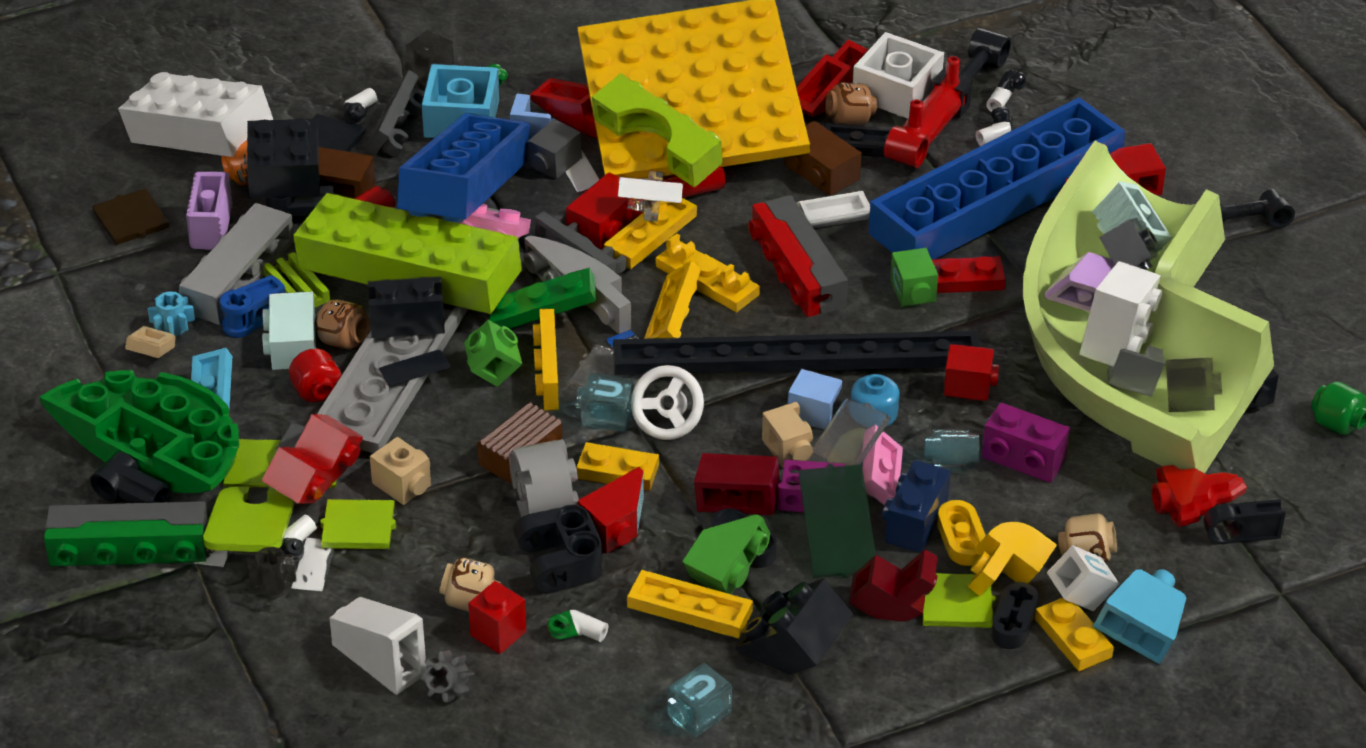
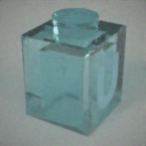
M590 373L585 387H579L576 398V408L581 409L582 425L625 432L632 414L631 396L634 389V380Z
M706 663L701 664L668 687L667 711L670 719L675 725L685 728L696 738L732 713V685Z

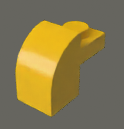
M1020 522L1002 523L993 528L973 549L980 557L971 568V571L976 575L967 587L981 596L995 582L1001 571L1015 582L1028 584L1040 572L1057 544L1027 524Z

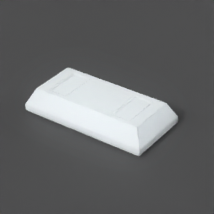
M863 191L797 202V205L814 229L869 219L870 204Z

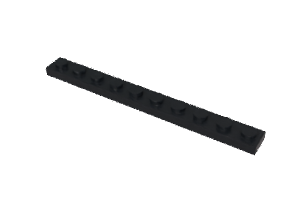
M977 331L613 339L614 375H642L653 368L665 365L680 367L689 373L800 371L801 369L816 371L946 367L950 344L980 347Z

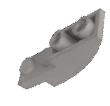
M531 235L524 238L525 254L523 255V260L529 272L535 273L542 281H547L590 267L595 277L596 301L586 305L599 316L605 325H609L618 334L631 330V302L622 295V281L618 274L597 259L565 244Z

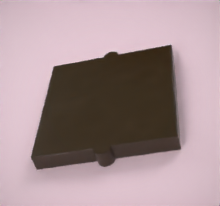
M146 188L123 196L117 195L114 199L92 206L93 212L115 245L136 238L143 239L148 234L169 228L168 220Z

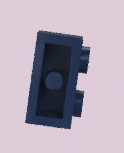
M914 460L908 473H901L896 486V495L894 498L889 497L882 513V519L887 521L886 543L919 553L924 550L937 525L939 508L942 504L948 502L951 470Z

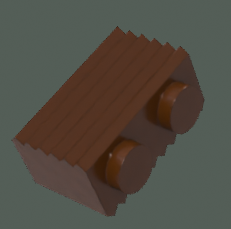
M528 402L477 442L478 464L512 484L509 466V453L512 452L511 450L518 447L561 440V420L559 418L556 419L554 415L550 416L548 411L544 412L542 408L539 409L537 405L533 406L531 402Z

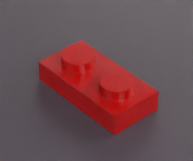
M1000 256L932 259L938 273L937 293L1005 290L1006 279Z

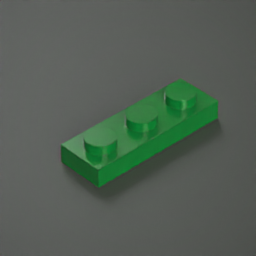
M590 267L505 293L492 314H490V321L500 327L505 326L510 329L540 319V309H554V314L595 302V277Z

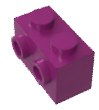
M1000 402L985 424L982 458L1051 483L1066 461L1070 427Z

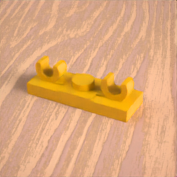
M677 233L667 240L666 250L656 257V267L668 274L692 260L701 269L696 283L697 291L736 313L760 295V286L750 280L747 272L741 275L736 273L733 264L726 266L709 255H704L695 249V244L692 241L687 244L681 242L680 235Z

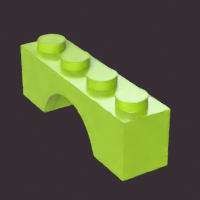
M620 73L592 96L594 119L616 135L621 136L630 132L646 131L658 134L669 142L667 146L669 171L692 187H696L723 164L721 140L716 134L704 130L695 124L688 115L679 113L670 107L664 99L655 97L646 91L639 82L631 81Z

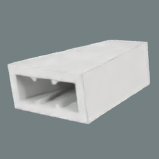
M358 597L347 606L338 609L329 618L332 645L394 694H400L419 680L421 676L425 675L427 669L424 662L426 656L423 619L417 614Z

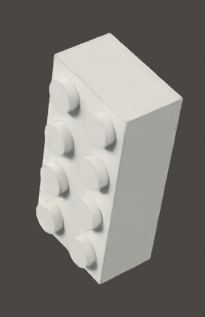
M161 72L152 76L150 82L139 91L132 93L129 99L118 108L131 143L234 157L240 145L247 140V121L273 120L261 85L221 81L216 78H197L192 75H173L168 72Z

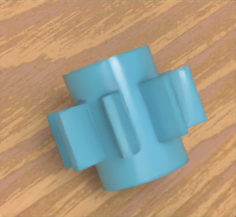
M177 292L160 294L154 298L155 307L148 308L149 322L154 324V329L168 332L175 336L187 331V322L195 320L193 306L189 305L188 297H182Z

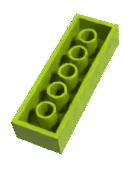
M330 193L325 194L293 235L300 269L367 285L368 281L441 277L443 303L492 314L522 270L519 242L516 236L466 224L449 222L435 217L413 216L408 211Z

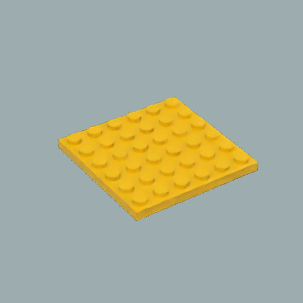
M748 0L577 27L592 111V96L621 73L631 81L639 82L646 91L655 97L664 99L670 107L679 113L688 115L695 124L704 130L716 134L721 140L723 164L720 167L810 153L809 138L775 0ZM594 119L604 175L610 172L618 177L648 179L652 178L653 175H659L660 177L674 175L669 171L667 156L669 142L658 134L646 131L630 132L618 136Z

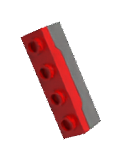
M789 195L765 201V203L753 204L752 220L748 222L750 235L754 241L758 240L765 259L768 262L771 261L776 268L779 281L785 283L789 288L794 304L800 305L807 318L816 316L819 313L823 314L846 308L848 279L793 197Z

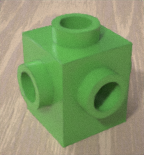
M487 320L478 330L473 331L464 342L468 358L467 363L471 372L497 387L522 365L517 345L518 339L513 331L505 326L500 327L490 320Z

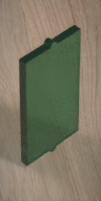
M828 464L826 468L799 470L798 476L813 578L842 575L844 579H847L849 575L855 574L876 555L862 464L834 467L833 464Z

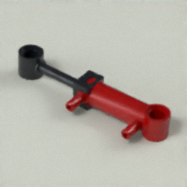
M978 27L969 43L968 56L971 58L969 63L959 73L960 59L956 56L947 58L946 70L942 69L933 79L930 94L923 102L919 99L912 100L910 102L908 120L902 127L894 126L889 132L884 146L885 158L919 168L925 160L929 146L954 116L961 118L970 107L972 78L984 64L998 68L1005 64L1011 50V37Z

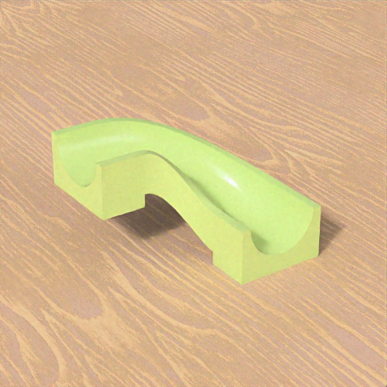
M1094 141L1046 212L1034 236L1027 256L1023 276V300L1035 350L1042 367L1060 392L1088 417L1106 429L1131 441L1134 453L1161 466L1175 465L1179 469L1196 468L1205 473L1274 367L1269 321L1194 288L1225 240L1219 195L1206 189L1197 204L1186 205L1163 199L1138 185L1172 237V240L1168 241L1167 245L1158 251L1159 256L1150 260L1153 267L1147 270L1161 275L1157 289L1162 290V297L1155 312L1151 311L1149 322L1154 323L1150 339L1147 344L1142 343L1139 351L1140 354L1145 355L1148 345L1163 349L1165 365L1153 396H1146L1108 384L1107 370L1109 365L1079 355L1090 312L1046 299L1045 292L1068 267L1088 252L1110 258L1099 238L1104 235L1097 226L1099 220L1095 218L1096 215L1092 211L1119 181L1138 185L1114 162L1107 146Z

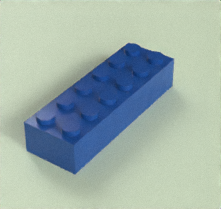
M464 113L399 167L397 209L408 210L410 215L425 217L430 214L440 215L449 222L466 220L527 162L530 123Z

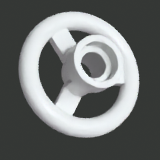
M671 365L659 366L646 372L637 381L631 396V410L638 426L646 434L661 440H674L688 434L699 422L704 407L703 393L697 380L686 370ZM661 377H673L668 389L661 391L656 398H642L644 391L651 382ZM684 383L689 388L693 399L692 410L686 421L682 416L687 408L686 396L681 392ZM671 396L674 400V405L671 409L667 410L664 406V400ZM657 409L662 416L670 418L675 428L663 429L656 427L648 421L643 410Z

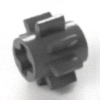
M444 650L439 652V659L432 657L424 661L428 668L425 675L420 677V680L425 681L430 689L427 694L429 697L442 693L443 701L449 702L455 700V692L461 695L470 691L465 684L469 677L474 675V672L469 671L464 663L466 661L465 655L452 659L451 651Z

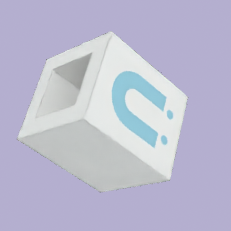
M1074 545L1047 572L1064 600L1091 611H1095L1119 585V582L1101 557Z

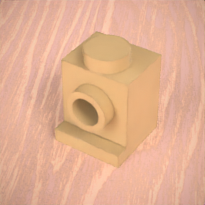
M797 402L763 412L762 440L773 456H778V463L782 468H784V459L806 461L813 453V447L810 444L813 441V433L808 422L802 421L799 417L800 406Z

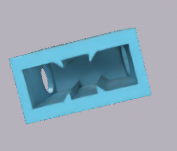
M1141 569L1135 570L1107 599L1093 627L1154 662L1161 664L1177 635L1186 596L1173 587L1175 585V578L1170 572L1159 569L1153 575H1150Z

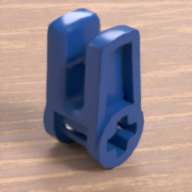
M271 275L222 294L220 308L225 313L222 320L223 332L229 337L241 338L248 336L254 330L263 326V309H269V294L285 293L284 284Z

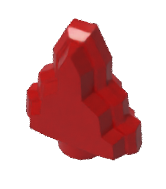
M1166 465L1156 468L1158 483L1152 485L1151 494L1155 511L1158 514L1169 513L1172 521L1178 528L1199 522V517L1204 516L1209 509L1216 505L1232 502L1246 493L1247 486L1243 478L1238 477L1237 474L1226 472L1205 474L1196 468L1179 469L1175 465Z

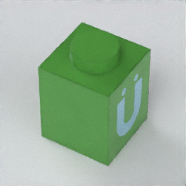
M927 248L892 252L890 280L901 307L936 302L938 273Z

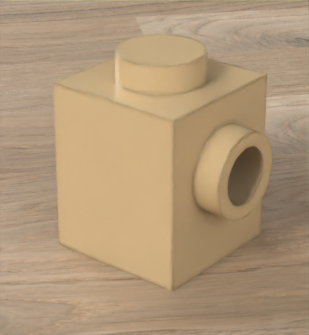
M396 437L370 456L372 484L403 505L417 495L424 493L431 486L429 458L423 451L413 448L399 437Z

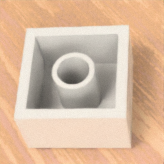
M885 32L855 64L853 83L866 84L870 89L871 95L876 96L878 108L901 117L909 118L910 102L915 99L923 102L930 94L933 79L943 69L944 52Z
M1118 261L1095 290L1079 355L1114 367L1120 349L1139 353L1142 343L1147 344L1153 330L1154 323L1149 322L1151 311L1155 312L1162 297V290L1157 289L1161 275Z

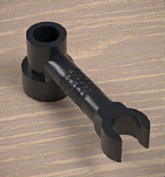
M1274 189L1263 192L1259 201L1226 206L1220 204L1223 222L1227 219L1262 214L1272 227L1284 228L1295 218V210L1289 201L1282 198L1278 191Z

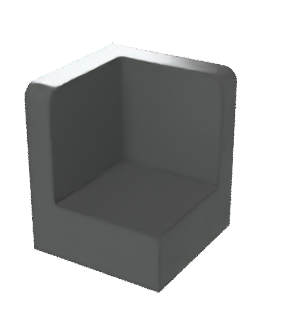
M1148 345L1145 355L1127 349H1120L1114 367L1110 365L1108 367V384L1152 397L1165 365L1163 349Z

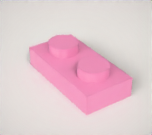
M877 426L866 433L861 487L864 488L868 495L875 497L885 505L889 497L894 498L896 495V486L901 473L903 447Z

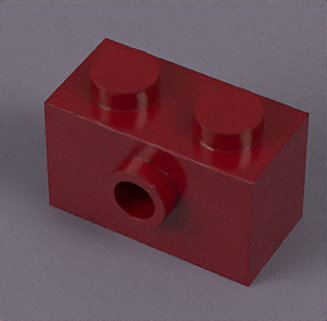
M702 453L694 479L697 512L716 513L721 509L731 508L737 509L744 514L773 515L777 501L778 484L780 483L778 456Z

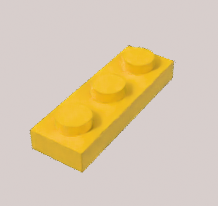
M683 198L681 203L657 201L604 243V248L609 246L613 248L614 259L622 255L626 256V267L632 269L697 217V205Z
M692 260L666 276L644 339L680 338V329L684 318L689 313L688 306L692 295L697 290L696 283L701 271Z
M540 309V324H533L534 346H541V349H534L535 371H542V374H535L536 396H543L544 411L559 410L554 309Z
M641 570L627 596V608L739 639L753 612V600Z

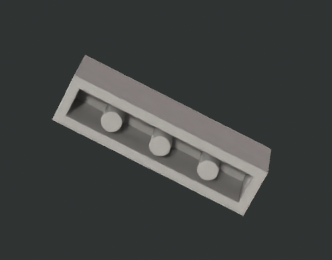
M255 203L245 214L240 216L233 228L220 238L219 243L208 255L201 259L198 266L188 276L184 277L179 285V294L182 297H188L189 305L193 306L195 317L218 325L222 323L225 313L220 308L222 294L260 280L264 276L263 265L270 262L273 266L276 263V259L280 258L293 244L292 215Z

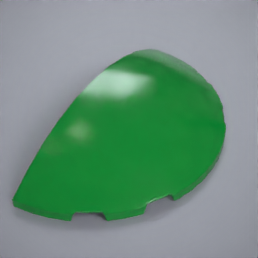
M118 370L105 372L102 380L87 384H81L79 379H74L49 390L39 397L40 404L75 440L106 463L117 452L127 453L137 462L140 470L169 483L173 492L201 493L211 491L227 476L235 463L237 449L239 448V429L237 423H233L229 416L228 405L214 392L192 380L159 372L157 379L138 378L133 370Z

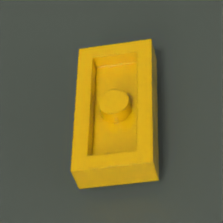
M586 442L576 467L578 479L608 484L640 467L644 471V490L650 491L659 467V454Z
M1060 598L1036 608V622L1078 672L1112 658L1114 646L1101 631L1093 627L1094 623L1078 605Z

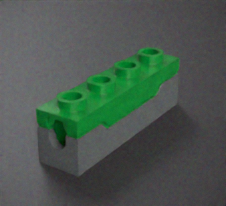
M206 502L49 506L44 536L49 566L206 562L207 548L204 546L203 537L208 524Z

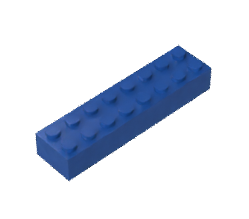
M1078 97L870 201L868 234L890 252L927 248L931 259H936L1055 198L1064 186L1065 180L1071 176L1094 141L1106 145L1110 154L1124 147L1126 131Z

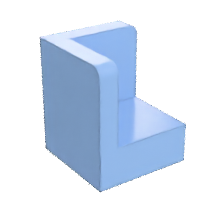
M516 94L510 112V120L530 123V140L554 119L551 118L550 114L530 112V95Z
M801 369L788 392V404L793 402L799 404V417L802 421H807L812 427L829 430L832 425L833 403L842 389V380Z

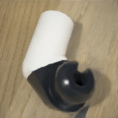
M1014 69L1005 72L986 103L989 111L992 112L995 108L1005 106L1015 89L1021 90L1025 87L1026 76L1023 72H1016Z
M367 88L344 102V118L347 122L358 125L365 120L366 108L378 100L373 89Z
M1003 106L993 109L991 112L993 118L991 126L976 131V140L980 146L1011 131L1013 117L1009 115L1010 111L1007 107Z
M303 515L287 528L283 543L279 548V556L285 562L296 563L303 558V540L317 528L312 518L308 515Z

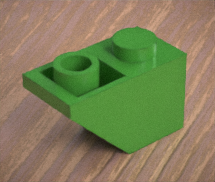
M757 514L704 529L682 563L690 578L713 590L732 595L735 588L741 587L746 581L749 567L756 556H760L766 550L770 540V531L763 517Z

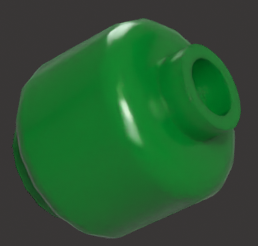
M1333 381L1328 385H1322L1316 391L1311 402V410L1314 412V419L1317 424L1342 436L1352 433L1355 429L1360 430L1365 426L1366 396L1363 392L1340 381Z

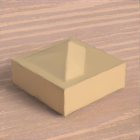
M143 326L126 338L125 349L150 357L160 358L175 347L176 336L168 332Z

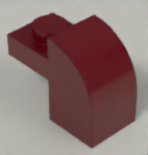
M924 549L903 569H900L875 555L853 574L848 604L877 619L908 621L920 616L924 610L925 595H928L933 590L938 577L935 573L938 556Z

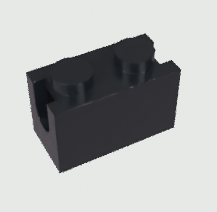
M441 277L368 281L372 338L445 333Z

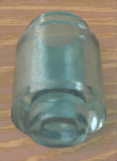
M932 429V436L925 437L924 439L925 459H931L932 465L938 467H969V463L979 462V434L970 433L969 429Z

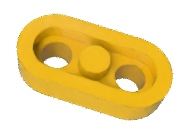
M962 500L945 502L939 508L937 525L947 553L955 563L972 566L980 557L973 549L986 536L977 511L970 503Z

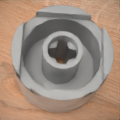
M563 439L511 450L512 452L509 453L510 475L513 489L517 488L520 498L516 503L521 517L536 512L561 508L566 505H578L579 498L577 492L573 491L571 483L578 480L577 469L574 459H568L567 448Z

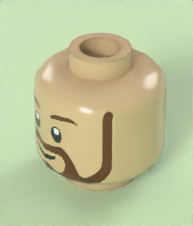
M1102 514L1070 517L1065 524V531L1058 532L1061 555L1074 545L1101 557L1107 563L1111 558V553L1117 552L1113 521L1107 522Z
M460 557L454 564H447L439 593L445 595V602L448 606L469 612L468 603L492 582L496 581L494 580V568L492 565Z

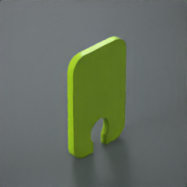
M236 486L225 488L218 494L204 532V546L210 550L275 551L283 543L295 501L276 489L269 488L266 502L249 504L244 501L248 500L250 496V487Z

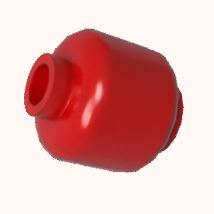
M318 348L308 349L299 353L291 362L288 373L298 395L306 402L312 403L326 400L342 376L332 356L325 350Z

